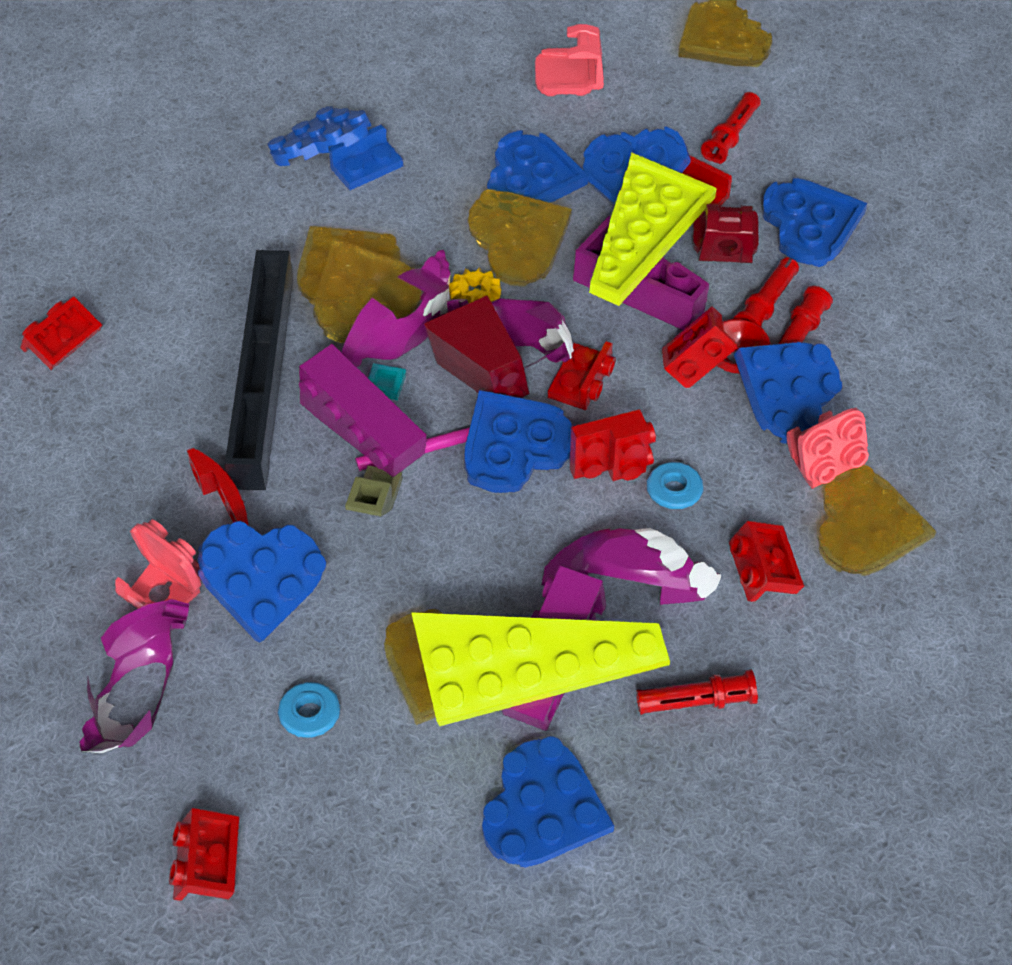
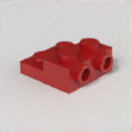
M638 409L572 426L570 471L573 478L585 477L591 479L598 477L608 470L612 481L619 479L630 481L638 478L642 473H646L647 466L654 463L653 453L649 444L656 442V434L650 421L646 422L641 410Z

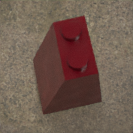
M488 295L424 323L436 363L478 393L479 390L517 398L529 395L522 358Z

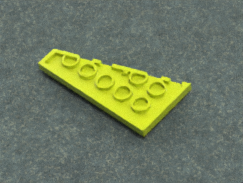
M631 153L621 190H619L609 222L608 232L603 241L602 251L598 257L590 282L589 293L620 306L706 209V204H710L715 199L717 188Z
M411 612L434 712L439 726L670 665V659L659 623Z

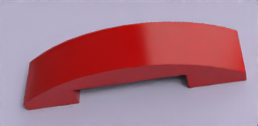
M195 448L186 450L192 473L203 495L218 491L232 522L241 521L249 526L244 502L229 475L220 465L203 452Z

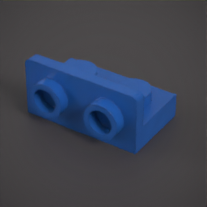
M383 125L369 129V133L364 138L348 147H345L344 143L330 147L331 169L349 191L403 167V159L387 142L386 129Z

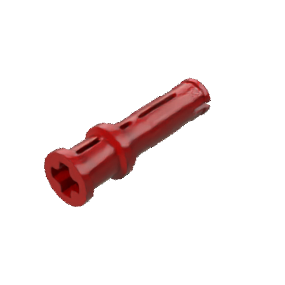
M746 92L726 121L715 126L711 139H707L701 146V153L705 159L717 164L725 162L729 149L734 148L738 144L740 131L761 104L757 94ZM715 147H718V150L715 152V154H712V151L715 149Z
M782 258L759 292L747 298L743 311L736 313L733 319L747 320L762 328L764 320L770 319L773 315L775 302L798 273V263L792 259L788 267H785L790 258Z
M809 286L804 291V299L791 312L792 322L778 344L802 343L810 331L818 328L822 313L828 310L833 302L832 296L828 291L819 286Z
M752 669L745 670L744 674L721 677L720 674H713L709 677V681L636 690L640 715L712 704L714 708L723 709L725 704L748 701L752 705L758 702L757 685Z

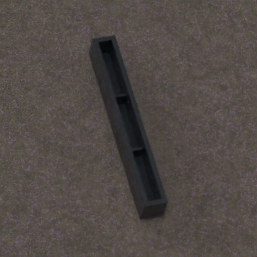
M256 250L225 457L226 473L238 490H266L293 284L289 251Z

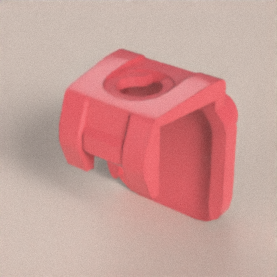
M587 24L567 27V37L577 38V46L572 48L543 49L541 54L536 57V87L544 95L575 94L584 96L592 90L603 88L602 47L598 27Z
M858 408L845 410L835 416L829 410L819 416L818 424L803 431L796 427L787 432V444L790 455L812 489L821 484L831 482L835 477L852 468L861 467L866 463L869 456L867 452L868 443L865 417Z
M151 519L148 523H137L130 530V533L141 554L150 564L131 588L128 583L117 577L115 580L116 593L139 609L147 604L156 603L149 599V592L155 586L165 585L169 581L172 585L169 587L170 594L166 600L173 599L189 603L200 593L199 588L201 587V579L198 576L199 564L192 558L196 551L181 538L176 542L167 541L165 539L168 535L167 530L154 519Z

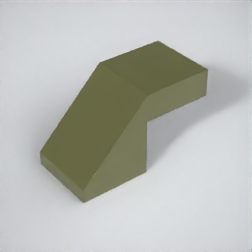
M367 466L363 478L355 477L345 505L346 510L380 517L391 511L403 479L402 472L391 477L383 469Z

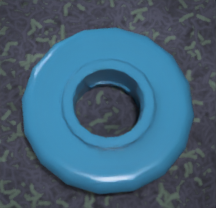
M667 462L657 466L651 471L646 481L647 492L651 499L660 506L669 509L690 507L700 499L703 493V480L699 473L691 466L680 462ZM677 481L684 486V489L672 491L666 488L665 484Z
M305 682L292 687L284 694L278 708L281 725L289 733L307 738L322 735L330 730L338 720L340 713L337 695L329 687L316 682ZM307 703L317 704L321 708L318 714L313 717H303L298 714V711Z

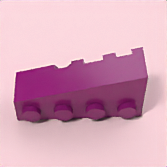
M610 215L576 250L573 281L590 288L594 269L602 251L605 235L608 232ZM662 257L622 303L684 330L705 312L710 284L680 263H670Z
M330 344L299 366L300 404L345 441L368 457L377 468L383 469L391 477H394L425 454L427 435L333 344Z
M559 566L555 577L549 576L542 593L545 601L541 610H535L531 618L596 621V614L602 615L607 606L603 581ZM565 693L503 709L502 712L505 716L547 731Z

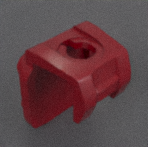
M706 204V209L693 222V249L698 253L699 261L753 263V255L757 252L759 245L757 212L752 211V206L741 205V208L718 207V204Z

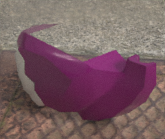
M444 250L438 251L435 256H430L421 269L409 270L398 276L403 281L424 291L419 297L422 303L415 312L407 317L396 319L392 311L374 298H371L361 310L342 349V354L356 367H359L365 358L398 359L428 338L424 323L446 314L447 301L450 300L449 284L451 273Z
M502 298L491 302L515 346H531L546 354L538 361L524 368H528L545 358L555 363L559 361L567 362L572 358L571 353L574 351L573 343L565 317L550 302ZM467 299L447 301L448 312L469 304Z
M609 528L594 531L580 537L562 549L545 566L541 585L545 586L548 577H555L559 566H563L588 575L589 572L661 586L660 605L703 601L717 588L721 574L716 573L705 562L696 561L693 563L685 550L677 545L673 538L651 528L637 530L619 528L610 531Z
M173 599L147 604L112 623L103 634L101 641L106 654L116 661L108 685L97 695L95 700L91 692L89 678L87 679L88 700L94 716L86 721L82 728L84 737L79 742L81 752L104 753L118 747L129 748L134 746L153 728L173 665L171 631L185 627L190 604ZM155 662L166 665V676L161 698L152 719L149 710L134 729L132 724L121 726L118 721L108 718L114 705L107 703L106 699L112 687L126 673L137 667Z

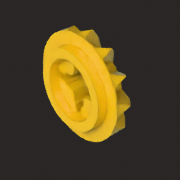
M465 268L462 275L454 274L453 282L449 284L451 300L467 299L468 303H471L488 295L492 302L501 297L500 279L494 278L492 271L483 273L478 268L476 272H470ZM481 285V290L476 289L475 287ZM469 286L474 287L475 289L469 291Z

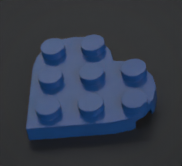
M327 106L318 110L316 117L312 120L294 125L291 133L286 136L276 137L270 140L267 145L276 165L289 166V159L303 155L304 159L307 160L319 153H330L329 146L344 143L345 147H348L360 141L369 133L367 127L372 126L365 110L353 111L348 108L337 109Z
M664 127L665 130L656 129L650 132L648 129H644L634 137L625 132H621V135L614 134L608 137L602 134L593 140L584 151L583 169L588 174L587 180L590 185L615 206L625 172L629 165L631 153L683 173L691 161L687 145L680 134L669 127Z
M523 130L507 134L498 142V148L495 152L496 168L491 171L490 179L487 182V197L492 205L506 212L509 216L516 217L536 211L588 184V174L545 134L539 132V137L523 135Z
M793 178L792 183L778 185L776 181L766 189L762 203L764 220L779 228L778 241L780 252L796 262L816 267L825 266L828 261L833 260L842 251L867 208V203L799 178Z
M796 342L739 348L734 353L758 424L763 431L768 428L775 436L782 438L781 443L787 444L788 431L796 427L803 431L818 424L819 416L822 415L821 407L826 405L842 389L839 369L831 357L830 349L824 344L813 345L811 343Z
M479 390L464 451V468L467 473L468 482L473 486L494 493L517 492L529 481L533 470L561 468L570 458L571 421L563 415L564 411L561 408L553 405Z
M236 521L232 524L222 525L206 535L198 547V564L200 568L198 576L203 584L249 635L259 643L314 591L321 580L322 572L326 568V560L321 555V551L314 540L293 525L275 528L262 536L244 522Z
M552 736L524 742L504 757L502 771L504 792L488 802L483 809L482 833L487 848L495 858L502 859L509 864L520 865V867L541 864L614 831V824L578 759L567 747L563 746L558 738Z

